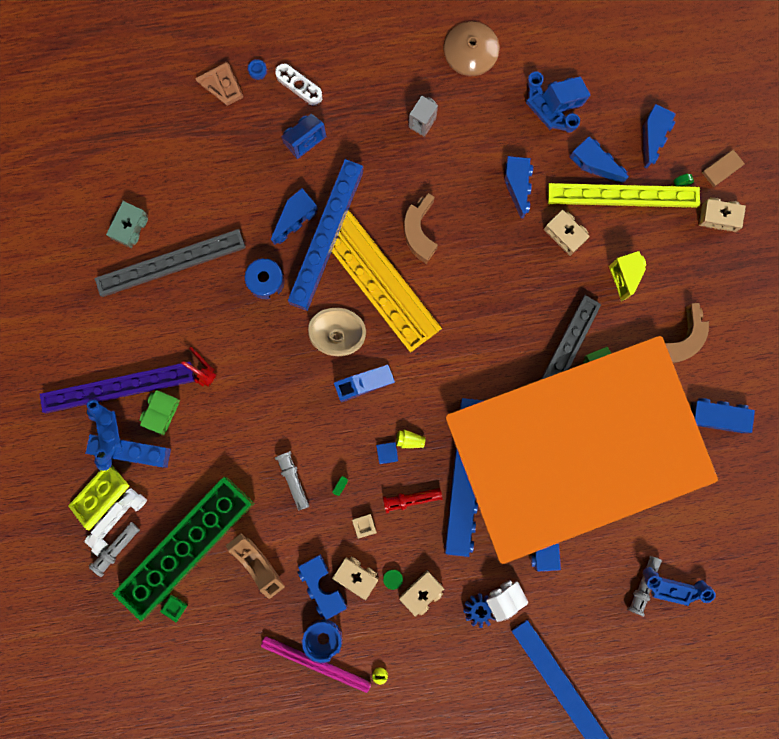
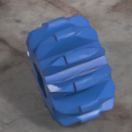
M481 593L477 595L478 600L473 595L470 596L473 602H465V605L470 607L463 609L464 613L469 614L465 619L467 621L472 620V626H475L478 622L479 628H483V622L490 626L488 619L495 620V617L491 614L492 611L486 601L489 596L486 595L483 600ZM479 606H482L485 612H482V615L475 611Z

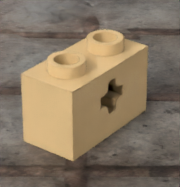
M710 198L702 204L699 226L737 232L743 227L746 206L739 205L740 203L736 201L722 202L719 198Z
M562 210L546 225L544 231L571 256L590 236L583 226H579L574 221V217L569 212ZM569 229L571 232L566 234L565 231Z
M351 556L350 559L346 557L333 579L366 600L379 580L376 577L377 573L369 567L367 569L361 567V562ZM352 573H361L360 578L362 580L357 579L354 581Z
M426 570L399 596V600L416 617L418 614L423 615L429 609L427 605L432 600L436 602L442 597L444 588ZM420 590L422 592L427 591L426 598H418Z

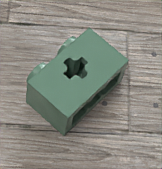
M123 201L106 235L110 239L132 248L133 244L135 245L139 240L141 228H144L147 224V213Z

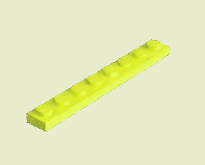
M549 183L548 204L698 208L700 206V187Z

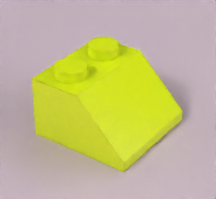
M639 251L617 258L609 265L621 301L626 300L635 293L646 270L645 258L640 255Z

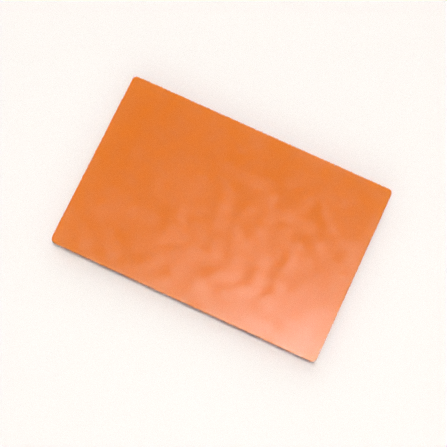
M661 336L446 416L447 424L501 564L516 560L708 486L718 480L668 349Z

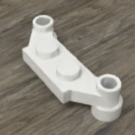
M132 488L128 489L123 495L124 498L114 503L108 509L106 516L99 519L94 525L95 528L91 532L92 534L84 542L92 548L91 551L96 556H100V552L108 548L109 545L103 538L130 507L138 511L145 505L147 499L143 495H138Z

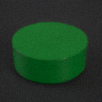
M683 174L675 178L673 182L675 187H687L694 183L692 174Z
M391 569L384 574L383 582L388 589L395 590L402 585L403 577L398 570Z

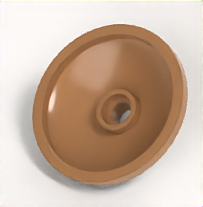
M464 22L454 27L447 35L444 44V55L449 66L456 72L466 76H478L489 71L496 63L499 55V42L495 33L486 25L479 22ZM473 41V42H475L476 44H475V45H471L470 42Z

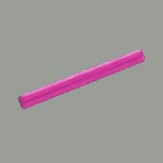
M269 637L263 638L261 647L365 693L370 689V681L326 662L312 661L305 653Z

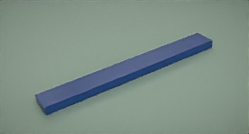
M526 619L511 630L584 739H609L529 621Z

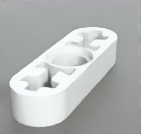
M281 64L276 68L278 81L311 105H317L322 101L321 89L287 64ZM287 71L288 76L292 78L291 81L285 75L282 77L281 72L285 73ZM298 80L304 82V86L301 89L294 87V83ZM309 92H311L312 94H315V92H317V98L313 97L311 99Z

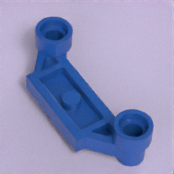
M532 72L528 78L529 99L526 101V104L549 130L554 128L565 130L569 133L576 130L580 124L579 116L572 113L566 117L562 112L552 114L543 97L544 91L541 89L544 80L543 75L540 72Z
M90 400L87 403V414L91 421H96L100 445L99 450L94 454L95 465L97 469L106 471L112 466V455L117 448L121 447L115 411H109L101 406L98 401Z
M651 567L645 568L642 572L646 585L652 590L653 598L689 606L691 602L699 599L704 603H710L716 597L712 587L707 585L705 581L700 580L695 585L662 578Z

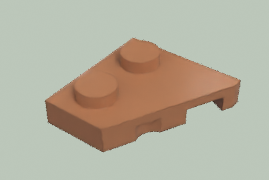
M227 62L195 78L199 84L227 106L244 98Z

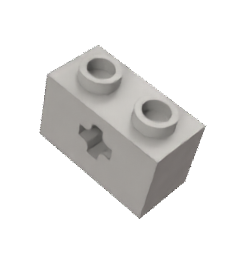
M421 96L409 115V128L424 137L437 116L438 105L433 99Z

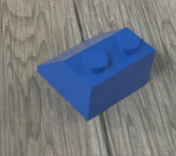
M310 114L309 116L302 117L293 128L290 127L285 130L282 139L296 159H299L326 138L324 123L313 114Z

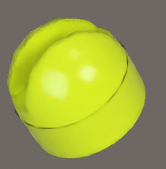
M376 668L372 673V679L376 684L382 685L387 681L388 673L384 668ZM375 675L385 676V679L375 678Z

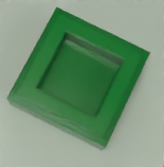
M341 476L332 493L340 496L349 480Z
M172 594L160 612L174 622H178L188 604Z

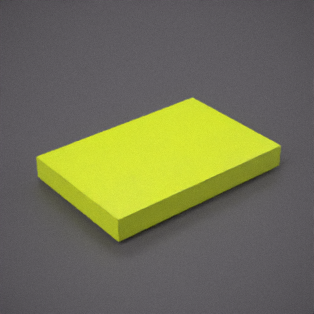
M112 465L106 471L100 470L69 504V508L83 527L90 531L126 491L129 485Z

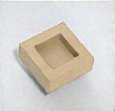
M371 514L352 520L358 539L377 533Z

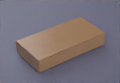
M732 150L703 171L702 174L714 188L745 163Z

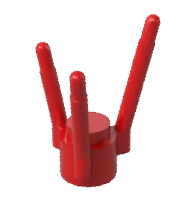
M190 347L189 350L206 369L198 370L185 361L181 363L198 374L197 378H195V383L203 387L205 385L209 387L217 376L214 373L215 369Z

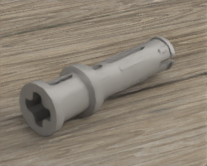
M290 451L275 457V460L279 462L282 470L281 475L286 478L299 511L310 505L296 473L298 468L294 466Z
M130 522L109 548L102 550L97 560L89 564V568L95 574L102 577L109 565L116 562L115 557L140 529Z
M650 556L646 568L651 567L655 572H658L662 560ZM644 576L641 579L638 590L633 592L634 598L631 606L627 608V610L643 617L647 601L651 599L649 595L651 589L646 585Z

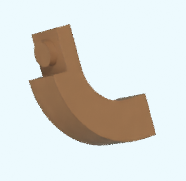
M429 193L426 197L422 196L416 205L417 207L412 204L410 205L404 223V234L409 249L425 264L428 263L438 247L436 243L424 235L420 225L422 218L434 203L435 197Z
M699 303L686 306L688 331L685 338L679 343L666 344L673 364L694 356L706 342L709 322H701L703 310L700 308Z
M242 533L226 545L227 550L242 563L254 579L258 589L268 599L285 587L263 553Z

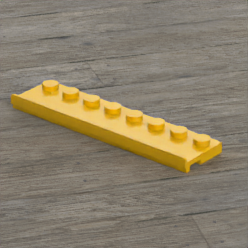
M349 210L332 253L411 353L442 328Z

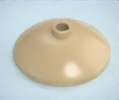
M329 308L320 311L311 319L308 335L313 346L319 351L331 356H345L354 353L363 345L366 337V328L362 319L352 311L343 308Z

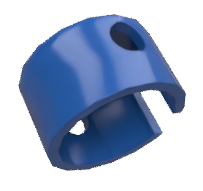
M261 258L253 261L245 271V283L254 296L260 299H270L269 296L275 292L281 293L285 278L276 262ZM264 271L269 274V279L266 282L258 280L260 272Z
M321 619L311 623L302 639V646L306 656L315 662H329L334 655L340 652L343 641L342 632L338 625L330 620ZM326 633L329 636L328 643L320 644L318 642L319 634Z

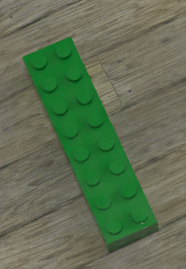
M223 477L115 590L113 595L140 622L143 621L255 503L228 477Z

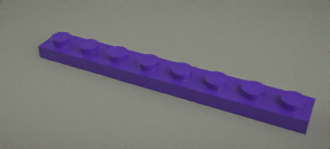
M182 364L41 393L42 413L46 414L87 405L90 400L102 402L195 382L194 372Z

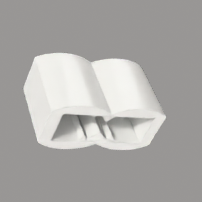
M511 580L504 582L500 585L501 589L498 588L492 591L490 597L486 600L497 622L510 618L528 604V600L518 581L513 583Z

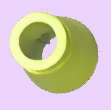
M407 430L398 431L396 446H400V448H424L425 437Z

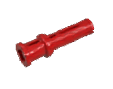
M438 488L409 495L399 493L398 496L389 498L384 496L385 513L389 514V511L399 509L404 511L409 506L442 500L441 489Z

